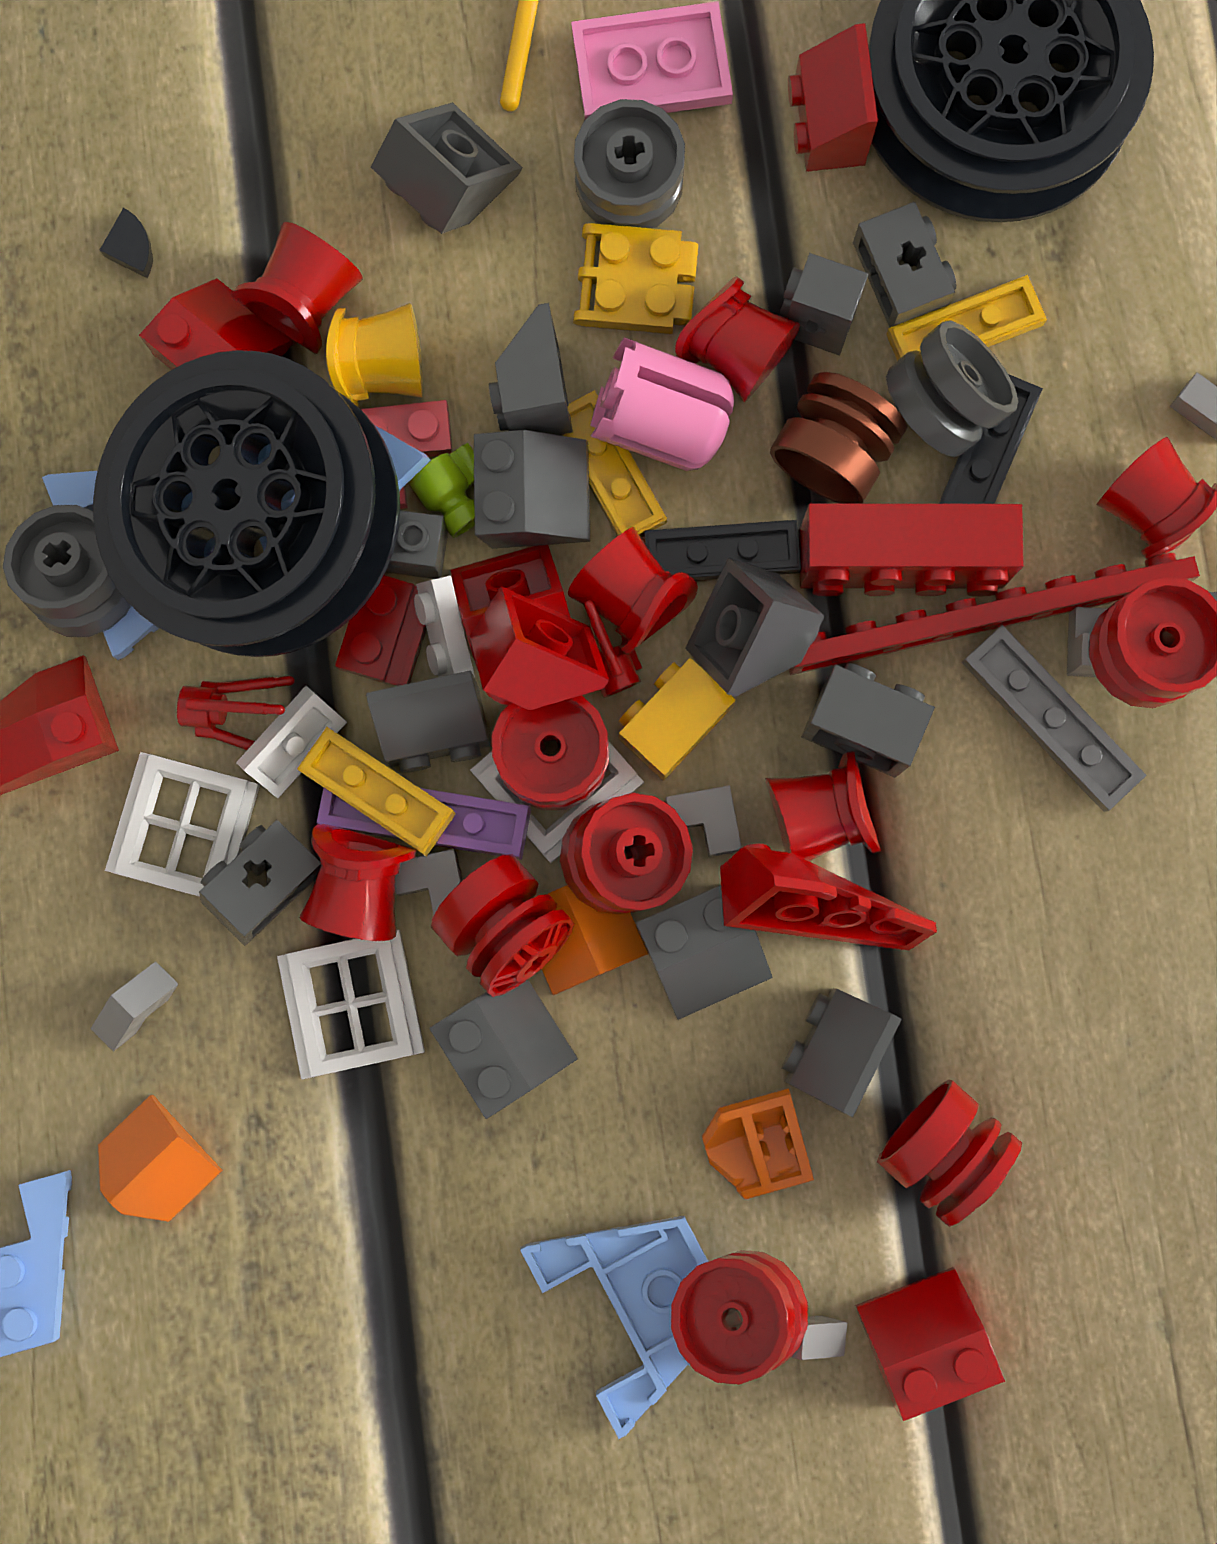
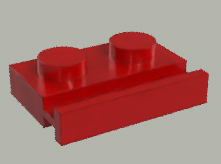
M384 575L378 587L366 604L349 620L335 663V667L338 670L395 686L410 684L427 631L426 624L422 625L415 611L414 598L418 594L417 586Z

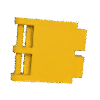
M595 223L583 225L582 237L586 239L584 266L578 269L577 279L582 282L580 308L574 311V324L585 327L673 334V325L686 326L692 319L695 287L677 284V282H695L698 243L681 241L682 231ZM596 241H600L598 267H594ZM592 284H596L594 311L589 310Z

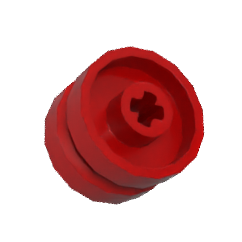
M1162 577L1144 582L1099 615L1090 634L1089 658L1096 678L1115 698L1130 706L1152 709L1173 703L1187 694L1205 687L1217 676V601L1208 590L1188 579Z
M582 695L533 710H527L511 703L500 713L492 732V758L505 786L522 803L543 811L567 810L585 802L601 786L609 766L608 731L599 711ZM556 741L558 748L561 747V749L554 756H546L543 754L546 751L545 743Z
M630 793L591 805L576 816L562 838L560 863L565 882L579 901L596 911L619 915L663 905L681 890L691 871L693 847L688 828L673 807L655 796Z
M740 1250L696 1266L680 1282L671 1304V1330L680 1354L696 1372L716 1383L740 1385L760 1378L771 1370L778 1368L799 1349L808 1328V1302L800 1280L784 1262L760 1251ZM737 1310L741 1313L743 1322L739 1318Z

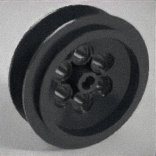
M881 0L873 21L868 44L878 118L872 145L889 172L905 188L929 205L958 217L983 222H1015L1036 218L1068 205L1095 185L1108 170L1118 155L1125 139L1137 123L1145 106L1153 76L1154 49L1149 21L1141 0ZM979 13H989L997 20H986ZM1030 19H1039L1048 27H1039L1033 24ZM948 52H961L967 57V59H955L951 55H949ZM1051 64L1063 65L1068 72L1056 71ZM972 95L979 96L987 105H977L968 97ZM1020 102H1030L1039 111H1027L1020 105Z
M236 350L202 356L174 368L146 388L125 411L105 446L96 475L93 496V520L100 555L109 576L125 600L153 625L172 635L199 643L222 653L245 657L278 656L304 649L327 638L353 618L372 596L388 568L395 548L400 519V492L393 460L385 441L365 413L307 367L290 359L259 351ZM271 444L269 457L264 462L258 464L260 451L265 446ZM220 446L218 458L212 464H208L211 451ZM294 489V501L288 508L282 510V498L288 491ZM192 492L193 498L191 504L187 509L182 511L181 506L183 499L187 494ZM266 536L267 545L264 552L255 557L254 546L261 537ZM215 537V548L209 556L205 557V545L211 538Z

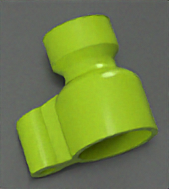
M466 443L450 454L444 453L433 458L408 484L426 509L442 513L446 529L452 538L464 534L475 526L474 499H468L465 493L474 483V450L469 443Z

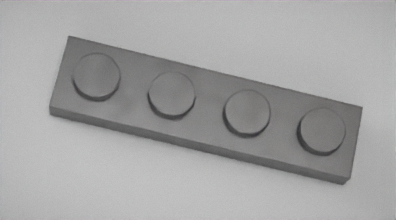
M1003 625L961 662L1103 812L1111 810L1147 776Z

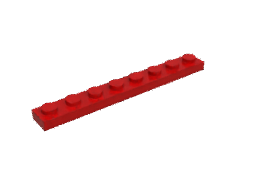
M1166 553L1145 560V567L1127 571L1125 564H1118L1094 572L1095 579L1077 582L1075 575L1064 576L1046 582V590L1028 594L1026 587H1015L995 594L996 601L977 605L975 598L962 599L947 604L945 606L946 612L927 616L925 609L913 610L896 616L895 624L877 628L876 621L874 620L860 622L846 627L847 635L827 639L825 632H818L816 639L810 644L802 662L790 668L789 673L791 676L998 629L1001 625L1008 627L1070 613L1075 607L1092 608L1114 603L1144 582L1162 577L1188 579L1192 582L1200 574L1195 556L1177 560L1175 553Z

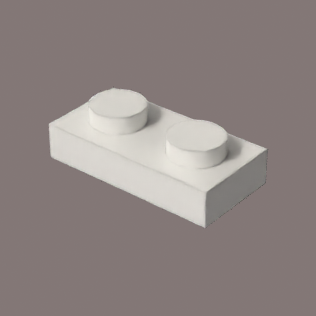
M451 576L416 584L418 594L414 598L415 611L422 625L426 624L431 644L427 646L426 654L432 673L442 677L471 670L475 678Z
M305 686L285 708V712L271 723L236 763L271 794L279 798L301 774L297 768L324 729L328 727L338 733L347 722L312 690Z

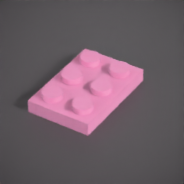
M719 1L571 22L585 120L600 106L620 99L644 100L662 108L666 113L732 104L733 91Z

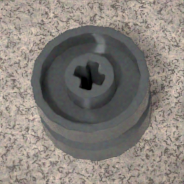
M620 99L600 106L584 120L575 139V185L583 210L596 224L656 228L673 214L682 196L685 142L678 124L662 108L644 100Z
M951 320L940 323L923 338L920 351L907 352L889 368L886 375L888 391L896 408L908 425L931 447L951 457L962 455L981 439L983 427L988 429L996 427L1015 412L1018 405L1015 386L995 354L978 336L963 325Z
M54 505L32 514L16 528L7 543L3 561V570L7 584L49 630L66 637H90L109 630L129 611L131 605L116 588L101 558L95 535L93 511L78 505Z

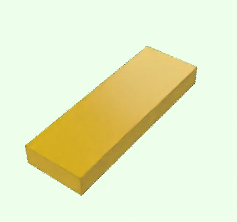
M1028 275L888 328L886 335L898 361L907 352L920 351L923 338L945 321L951 320L963 325L978 336L987 347L1044 326L1047 318Z
M594 390L568 404L567 407L571 417L573 432L565 433L563 436L587 440L589 487L616 535L619 536L629 528L635 527L640 537L645 535L646 530H655L666 524L667 517L629 450L591 437L595 427L590 425L598 395Z
M328 727L324 729L297 768L302 774L426 857L456 815L451 808Z

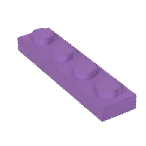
M325 788L323 789L317 824H328L358 833L399 839ZM420 788L456 813L435 846L496 856L513 854L517 859L522 860L531 808L528 805Z

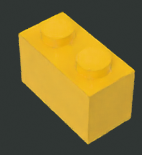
M691 658L682 667L673 662L655 681L654 685L659 691L646 705L640 699L637 700L618 721L624 727L619 732V740L663 781L734 707L736 701L732 695H728Z

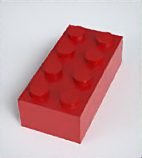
M809 504L800 527V588H813V594L817 596L841 595L844 593V588H864V594L867 596H889L895 594V589H915V594L918 596H940L946 594V589H966L967 595L977 597L995 595L998 593V589H1003L1024 567L1022 504Z

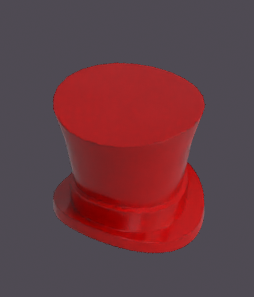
M283 222L275 248L262 277L257 278L255 282L238 285L232 292L231 297L312 353L318 354L322 347V339L319 332L322 319L344 295L363 280V276L348 258L330 244L297 224Z
M735 276L684 327L676 341L675 353L677 357L695 364L699 361H702L704 364L709 363L717 372L730 381L731 387L746 402L784 357L798 334L800 324L775 315L749 302L751 295L741 290L744 281Z
M1165 437L1141 454L1116 479L1096 505L1116 516L1141 534L1140 538L1148 547L1140 552L1145 559L1173 552L1209 519L1217 508V483H1214L1212 487L1203 479L1197 483L1181 461L1169 438Z
M631 527L602 548L579 571L568 589V596L583 605L587 600H592L598 614L617 626L615 631L625 639L621 643L620 649L625 654H628L682 613L695 599L698 585L685 572H678L672 575L669 571H665L648 550L635 527Z
M854 751L845 753L840 760L838 768L829 770L828 774L795 778H765L785 852L793 853L810 862L846 844L853 846L862 843L872 853L881 851L866 805L860 771Z
M328 824L316 825L312 831L311 842L313 849L320 857L321 868L312 893L299 918L304 923L315 928L350 938L368 941H388L395 938L397 933L394 907L395 875L399 873L402 862L415 858L416 849Z

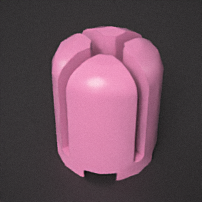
M624 337L613 356V359L621 361L619 369L616 367L612 369L605 388L601 387L590 425L595 427L591 437L685 471L700 469L713 458L726 436L730 424L729 416L733 412L734 405L730 381L719 372Z

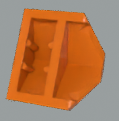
M568 885L548 893L557 903L556 910L563 909L575 923L572 933L565 944L542 968L553 996L648 955L630 912L618 915L596 911L579 901Z
M789 1088L720 1107L702 1135L710 1165L734 1185L737 1192L744 1199L814 1180Z
M150 1095L98 1144L100 1191L107 1201L123 1215L169 1222L223 1171L154 1095Z

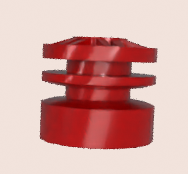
M513 854L501 855L470 873L442 901L432 917L431 928L456 956L470 954L466 969L474 977H481L479 984L492 997L503 995L517 988L540 971L565 944L575 924L563 909L556 910L557 903L549 894L534 897L539 883Z
M950 1079L940 1084L928 1094L907 1116L887 1141L877 1160V1163L905 1188L917 1183L927 1175L929 1179L921 1192L919 1201L927 1208L939 1204L936 1216L949 1227L961 1222L995 1193L1014 1165L1022 1147V1142L1010 1132L998 1136L1002 1124L995 1118L991 1117L971 1130L969 1127L977 1114L979 1103Z

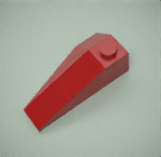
M84 655L35 673L0 700V795L119 751L90 666Z
M765 844L743 846L720 866L724 926L908 951L937 933L936 922L793 853L774 851Z

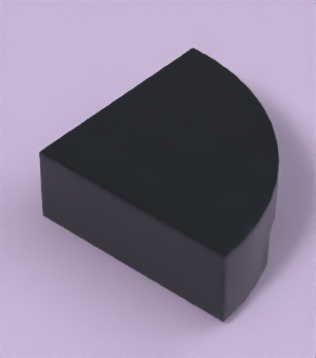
M123 208L101 246L100 252L104 257L148 278L153 264L149 236L139 219L129 210Z

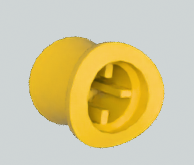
M411 303L359 319V317L344 318L346 308H337L330 324L326 344L327 367L335 390L351 400L357 407L359 406L358 401L369 399L370 393L400 394L422 398L421 349Z

